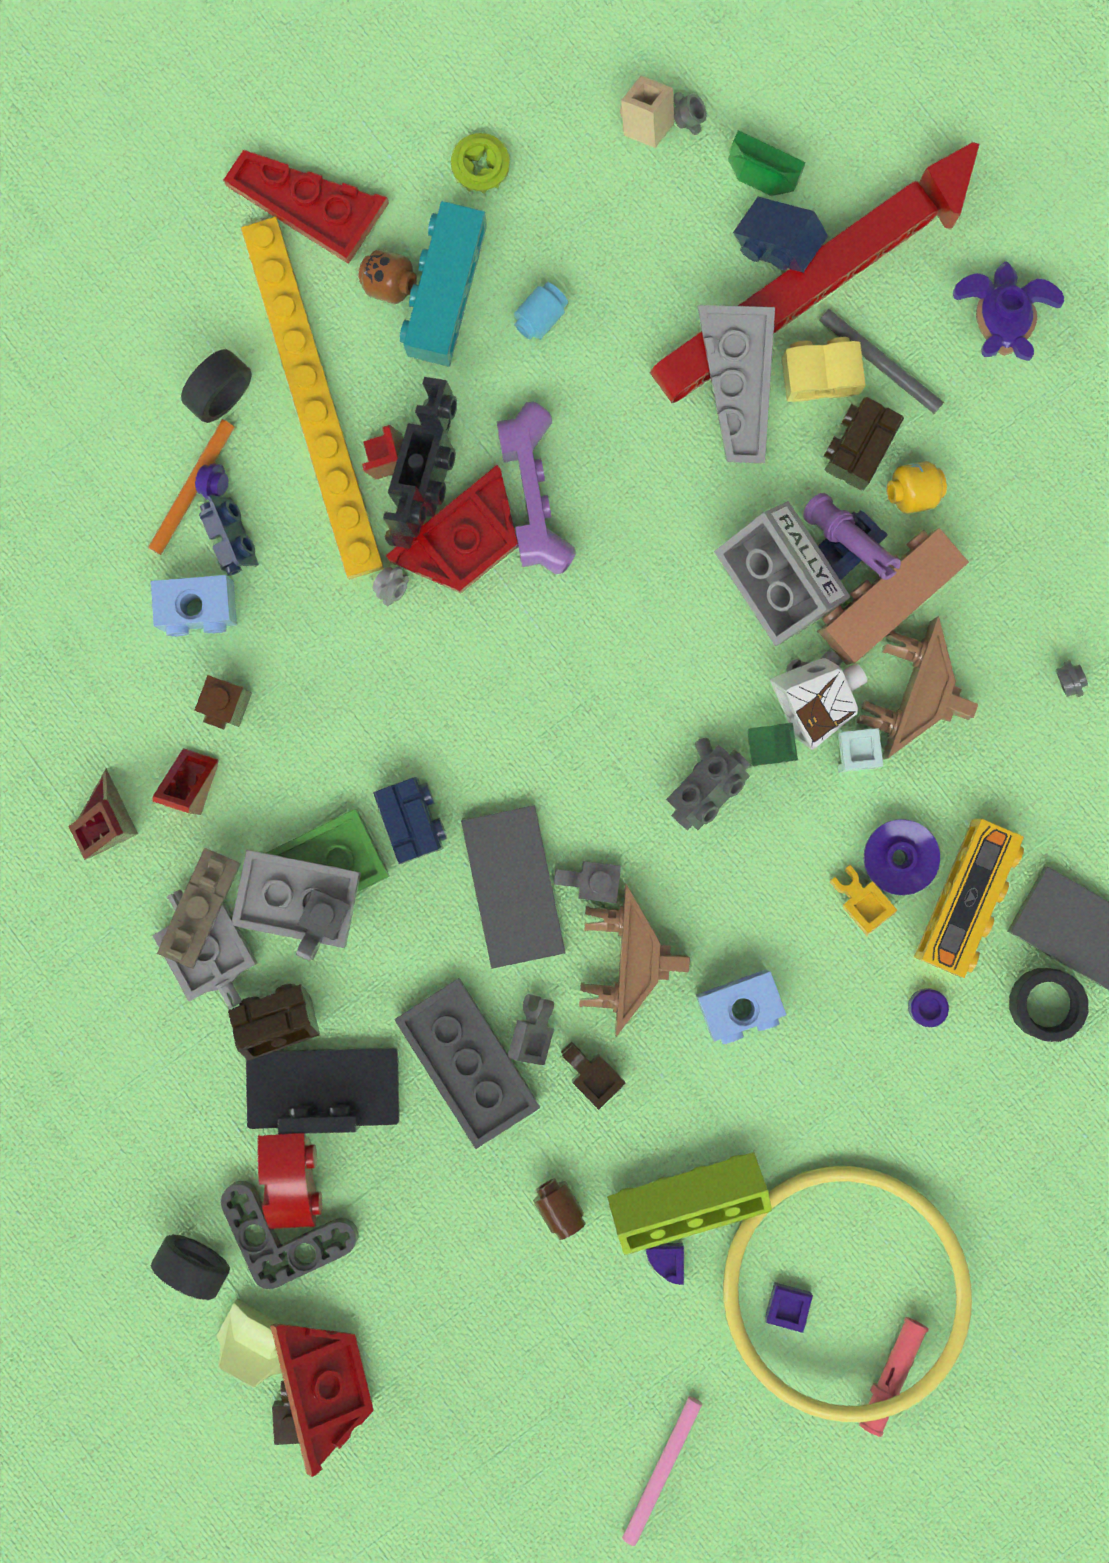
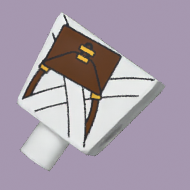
M823 658L770 679V682L795 738L813 750L857 714L858 706L852 691L867 683V677L857 663L842 671L840 666Z

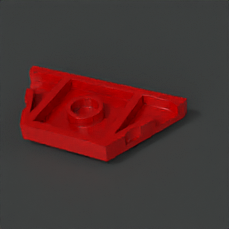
M496 465L422 525L418 537L413 538L410 549L395 547L386 555L387 559L392 564L460 594L518 547L500 467Z
M275 1323L270 1326L306 1473L313 1477L318 1475L323 1469L321 1465L336 1448L341 1449L351 1437L354 1428L361 1425L374 1411L356 1336L352 1333Z

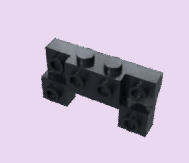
M424 377L422 384L428 398L424 401L423 406L417 405L415 409L421 425L407 424L388 494L395 503L397 510L396 513L385 511L383 520L390 529L386 531L385 540L391 546L410 549L413 538L418 537L426 516L434 517L437 506L441 505L444 501L446 494L444 481L447 471L452 470L456 457L455 449L452 447L446 434L450 429L451 419L456 414L457 398L454 396L447 380Z

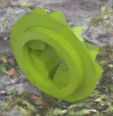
M475 133L464 137L455 146L451 155V169L456 182L463 185L468 192L475 190L485 194L489 189L499 188L504 178L508 177L509 154L505 145L498 138L486 133ZM486 152L487 166L491 168H482L475 175V167L472 161H479Z

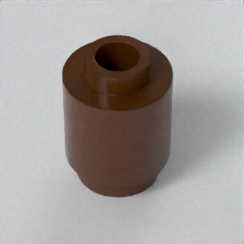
M554 1178L536 1189L538 1196L535 1197L533 1202L552 1234L556 1233L559 1240L572 1236L586 1225L582 1218L584 1212L566 1181L558 1183Z

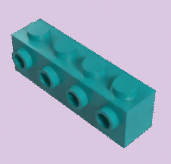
M441 201L438 214L432 213L428 226V236L432 237L429 249L423 248L419 260L418 269L422 272L419 285L414 284L410 293L409 306L413 307L410 321H403L400 332V342L404 345L407 357L450 367L487 228L485 211Z

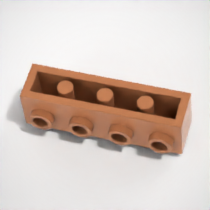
M940 528L928 534L925 530H922L906 544L910 550L899 559L901 561L900 568L897 569L892 564L889 565L897 572L893 577L887 580L878 577L872 584L868 579L850 593L853 600L846 607L842 608L839 605L822 618L825 625L817 632L846 665L856 663L969 563Z

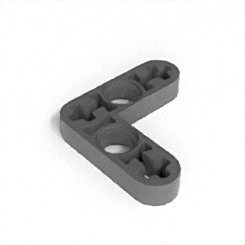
M247 1181L234 1182L221 1196L222 1210L251 1275L257 1285L264 1289L277 1288L347 1255L352 1251L358 1240V1230L355 1224L349 1219L337 1218L281 1244L275 1229H270L266 1223L262 1200L251 1183ZM236 1190L239 1195L246 1194L248 1196V1200L244 1203L247 1214L249 1215L253 1210L257 1214L249 1217L242 1224L238 1220L245 1215L241 1205L236 1204L233 1206L231 1203ZM249 1225H259L264 1229L266 1236L263 1243L255 1245L246 1239L245 1231ZM335 1228H338L341 1233L346 1231L349 1233L345 1246H342L339 1241L334 1242L326 1248L329 1254L324 1255L322 1243L333 1237ZM318 1235H321V1237H322V1242H321L320 1239L317 1237ZM307 1243L313 1246L316 1252L314 1261L302 1263L297 1259L295 1250L299 1244ZM286 1251L289 1264L278 1270L276 1278H273L271 1274L264 1275L262 1270L267 1265L266 1261H269L271 1265H276L285 1259L286 1256L282 1252Z

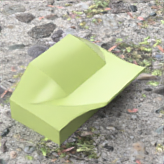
M237 1299L216 1335L220 1344L218 1367L254 1388L270 1376L282 1374L270 1326L275 1323H281Z

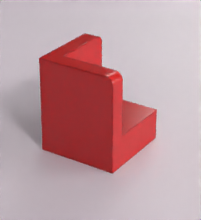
M391 425L382 427L384 435L363 441L368 462L362 464L363 470L376 480L393 475L403 442L402 433Z

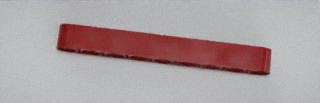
M914 181L821 246L803 273L792 269L787 270L738 306L775 307L774 334L920 231L939 214L940 210L920 183ZM702 331L659 361L650 371L651 376L672 404L683 399L711 379Z

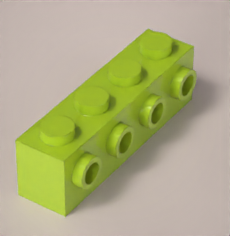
M754 1152L746 1155H734L726 1161L709 1166H698L686 1173L672 1177H661L652 1183L636 1188H625L616 1194L607 1196L624 1256L772 1211L768 1189Z

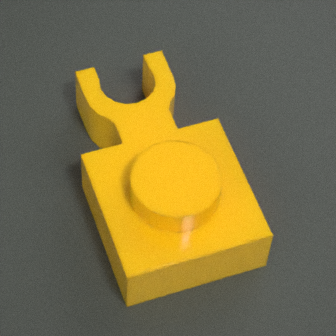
M849 865L846 867L845 872L851 877V884L842 885L836 877L831 879L830 883L839 893L846 894L849 897V900L843 904L842 908L867 936L894 915L897 909L873 881L863 888L859 883L857 872Z

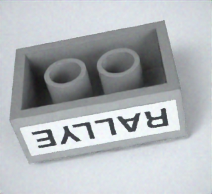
M789 501L763 512L714 551L775 646L797 635L851 597Z

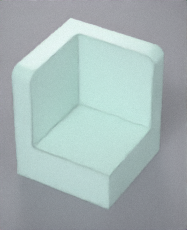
M879 728L838 733L842 764L837 765L838 773L876 769L883 766Z

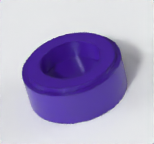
M924 988L916 991L911 996L908 1003V1011L916 1023L924 1027H936L947 1018L949 1005L942 993L930 988Z

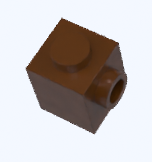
M207 675L194 711L205 715L204 723L223 730L227 723L240 727L252 692Z

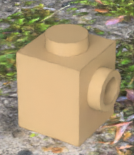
M640 76L621 100L620 115L623 118V132L626 137L656 148L674 124L673 88Z

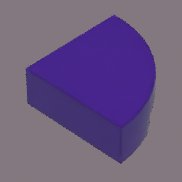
M665 1243L646 1249L649 1263L660 1276L673 1284L684 1285L683 1243Z

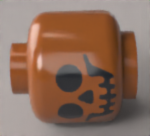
M378 249L366 256L360 264L359 282L363 286L366 295L391 304L401 303L407 295H410L413 285L417 283V276L413 272V265L410 259L404 255Z

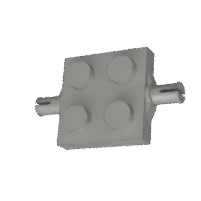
M181 889L167 896L175 911L183 896ZM225 902L221 907L194 969L166 957L164 958L188 1001H192L206 992L219 990L228 1009H231L242 1001L232 982L235 981L240 973L256 965L258 962L240 929L236 926H231L232 915ZM168 927L152 935L158 947H160Z

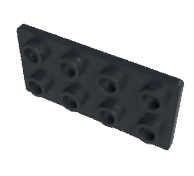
M398 1049L274 1051L249 1061L246 1060L247 1127L249 1129L278 1128V1134L348 1133L357 1132L360 1126L397 1125L400 1121Z

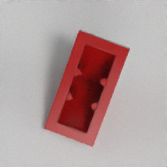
M972 142L928 166L919 181L920 185L940 210L937 216L944 228L952 230L961 215L980 145L978 143Z
M183 748L155 791L152 802L186 813L201 815L218 766V759Z

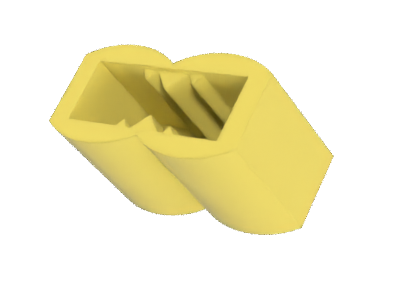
M848 337L833 338L826 345H813L812 341L807 340L798 341L791 344L790 348L786 349L782 356L786 399L789 402L854 396L860 394L866 386L861 344L858 341H850Z

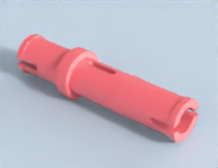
M905 1317V1322L878 1384L873 1383L870 1391L873 1395L869 1404L881 1402L900 1394L924 1336L929 1330L928 1327L914 1319ZM889 1417L859 1422V1426L875 1436L882 1437Z

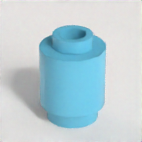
M546 282L543 287L538 286L514 312V317L517 320L514 323L516 329L529 340L533 337L541 340L565 313L564 307L568 304V300L556 286L549 282Z

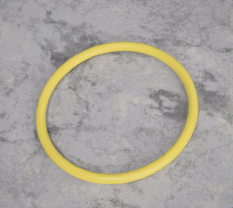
M854 1166L817 1168L793 1176L771 1189L768 1193L772 1209L794 1193L818 1184L829 1182L864 1183L886 1190L906 1201L928 1221L939 1236L949 1256L956 1285L955 1318L948 1342L941 1356L927 1374L909 1389L890 1399L867 1405L843 1406L815 1400L798 1392L778 1378L760 1358L749 1339L741 1316L738 1290L740 1267L746 1247L755 1229L768 1213L744 1219L735 1233L729 1248L723 1278V1301L729 1330L737 1350L755 1377L769 1391L792 1407L816 1417L840 1422H865L893 1416L917 1404L934 1391L950 1372L962 1351L969 1329L972 1308V1290L968 1265L960 1243L949 1223L926 1197L908 1184L895 1177L868 1168Z

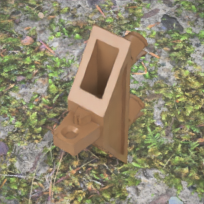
M939 616L930 621L925 637L921 641L896 633L893 630L886 636V639L899 646L886 644L882 647V653H888L913 662L912 666L914 668L901 705L896 712L865 700L861 709L876 717L865 715L857 717V723L872 728H879V730L888 733L887 737L889 738L882 755L883 760L891 757L939 720L950 722L953 715L967 720L975 716L978 704L960 697L962 689L955 687L956 681Z
M626 883L624 887L623 906H620V910L590 908L586 906L585 910L586 915L603 918L604 920L585 923L584 931L618 932V936H621L618 982H615L614 986L585 984L581 982L580 991L595 994L598 997L579 999V1007L613 1009V1012L616 1013V1037L657 985L658 980H669V971L689 972L690 966L689 956L671 955V945L660 944Z

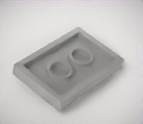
M246 850L231 926L302 940L308 929L297 924L313 889H317L350 904L336 939L331 940L323 937L321 944L345 948L361 872Z

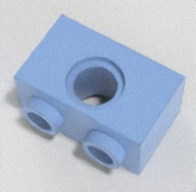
M227 575L151 581L153 623L156 628L163 632L166 631V636L189 635V629L203 628L204 633L226 632V626H237L234 581ZM194 599H201V611L197 615L189 616L187 613L188 604Z
M767 969L696 994L711 1038L714 1041L721 1039L722 1044H728L743 1038L742 1031L756 1026L758 1031L775 1027L780 1024L778 1018L786 1016L771 971ZM741 998L749 999L751 1003L750 1014L745 1018L734 1017L732 1013L734 1002Z

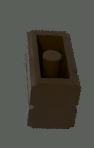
M864 397L858 407L851 404L841 422V425L847 427L842 438L839 439L834 436L823 456L829 459L824 470L853 487L864 491L904 419L903 415L883 407L882 404L869 397Z
M301 984L282 985L275 990L274 994L263 998L256 996L245 998L238 1007L228 1011L233 1028L235 1046L247 1061L320 1035L312 999Z

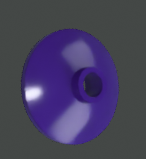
M906 819L892 820L879 826L868 838L864 848V865L870 879L883 891L894 895H911L923 890L934 880L940 866V849L933 834L923 825ZM897 850H901L905 854V861L900 865L893 861V854Z

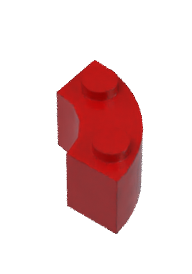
M305 1133L258 1136L259 1185H264L262 1208L266 1223L270 1229L316 1226V1215L322 1214L321 1191H316L312 1168H316L317 1165L316 1145H311V1141Z

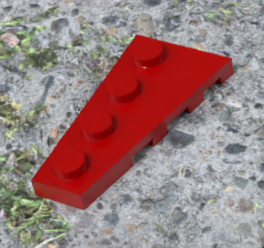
M246 150L241 152L223 179L226 187L276 217L347 264L351 262L389 204L387 197L378 194L373 196L358 191L357 187L345 183L340 185L323 179L321 175L309 171L304 173L289 168L288 164Z

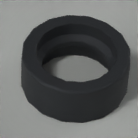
M222 349L216 351L199 364L187 379L181 393L182 403L202 422L210 423L225 415L243 396L250 384L252 377L251 369L230 350Z
M1036 968L1024 973L1014 983L1009 995V1010L1014 1023L1024 1033L1046 1042H1060L1073 1037L1084 1026L1089 1014V999L1083 985L1073 975L1053 968ZM1044 982H1054L1061 985L1067 991L1070 998V1010L1066 1019L1061 1024L1053 1027H1043L1036 1024L1027 1011V998L1030 991L1036 985Z
M175 1234L165 1237L151 1263L154 1274L162 1282L187 1296L201 1300L214 1299L230 1271V1266L226 1260L217 1252L194 1239Z

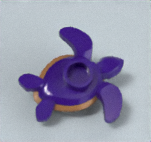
M1006 261L996 269L993 279L994 284L984 274H971L955 285L953 297L956 300L969 297L980 299L976 308V319L982 335L986 339L981 348V353L984 357H993L997 353L1006 356L1014 352L1017 358L1030 361L1034 355V348L1027 339L1031 336L1037 324V311L1033 303L1040 302L1054 308H1061L1064 303L1063 292L1056 285L1045 279H1035L1024 287L1019 288L1016 286L1017 273Z

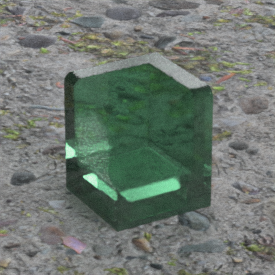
M793 723L754 727L747 730L751 758L748 760L750 763L748 768L793 763L798 760Z

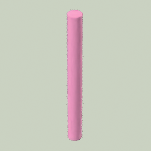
M688 1397L622 1537L626 1543L632 1546H636L702 1407V1403L694 1397Z

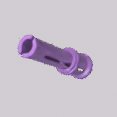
M820 493L808 502L803 513L804 520L811 525L816 524L824 531L825 538L831 542L842 543L884 580L893 577L897 573L889 565L892 564L895 568L899 569L901 561L856 526L853 515L847 510H840L836 507L828 494Z

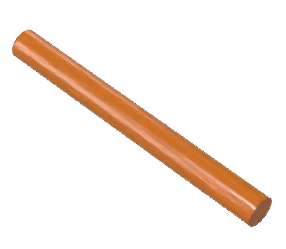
M223 419L220 421L148 546L152 551L162 555L197 494L195 480L199 469L203 465L210 466L215 463L235 427Z

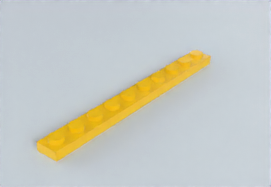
M276 217L241 227L346 576L350 580L383 570L382 559L279 222Z

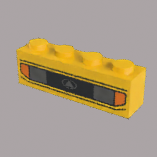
M973 819L914 958L962 978H965L967 972L971 973L979 960L980 953L976 950L981 938H986L989 935L994 924V917L991 916L997 902L1001 903L1007 894L1009 882L1006 879L1011 867L1015 868L1023 856L1024 847H1021L1024 839L1023 836L984 819Z

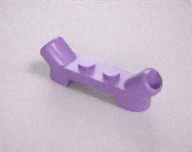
M526 402L515 419L496 421L503 462L516 460L519 462L529 525L515 527L522 567L541 564L555 575L566 571L573 561L576 551L574 546L546 528L545 518H551L548 495L540 496L538 482L545 481L541 459L534 460L533 450L551 426L552 417L538 403Z

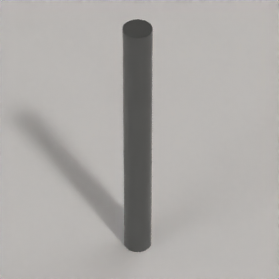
M828 309L820 319L821 323L839 337H848L850 341L860 342L864 358L933 414L937 412L944 403L941 399L833 311Z

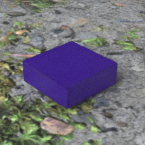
M774 1282L765 1316L766 1323L804 1333L813 1298L812 1293Z

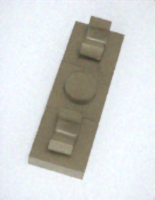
M204 848L156 954L194 969L241 863Z

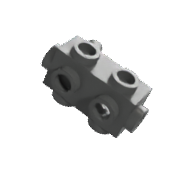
M702 738L695 742V747L701 761L694 766L693 772L666 799L675 809L671 816L687 831L692 826L699 830L703 825L713 821L718 814L719 808L730 797L737 795L743 789L745 781L750 777L746 772L750 763L734 749L729 754L720 745L713 750L708 738Z

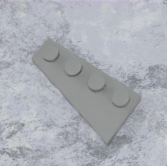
M697 305L726 461L765 463L775 307Z

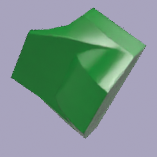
M739 130L733 140L728 158L738 181L769 196L793 192L801 178L806 163Z

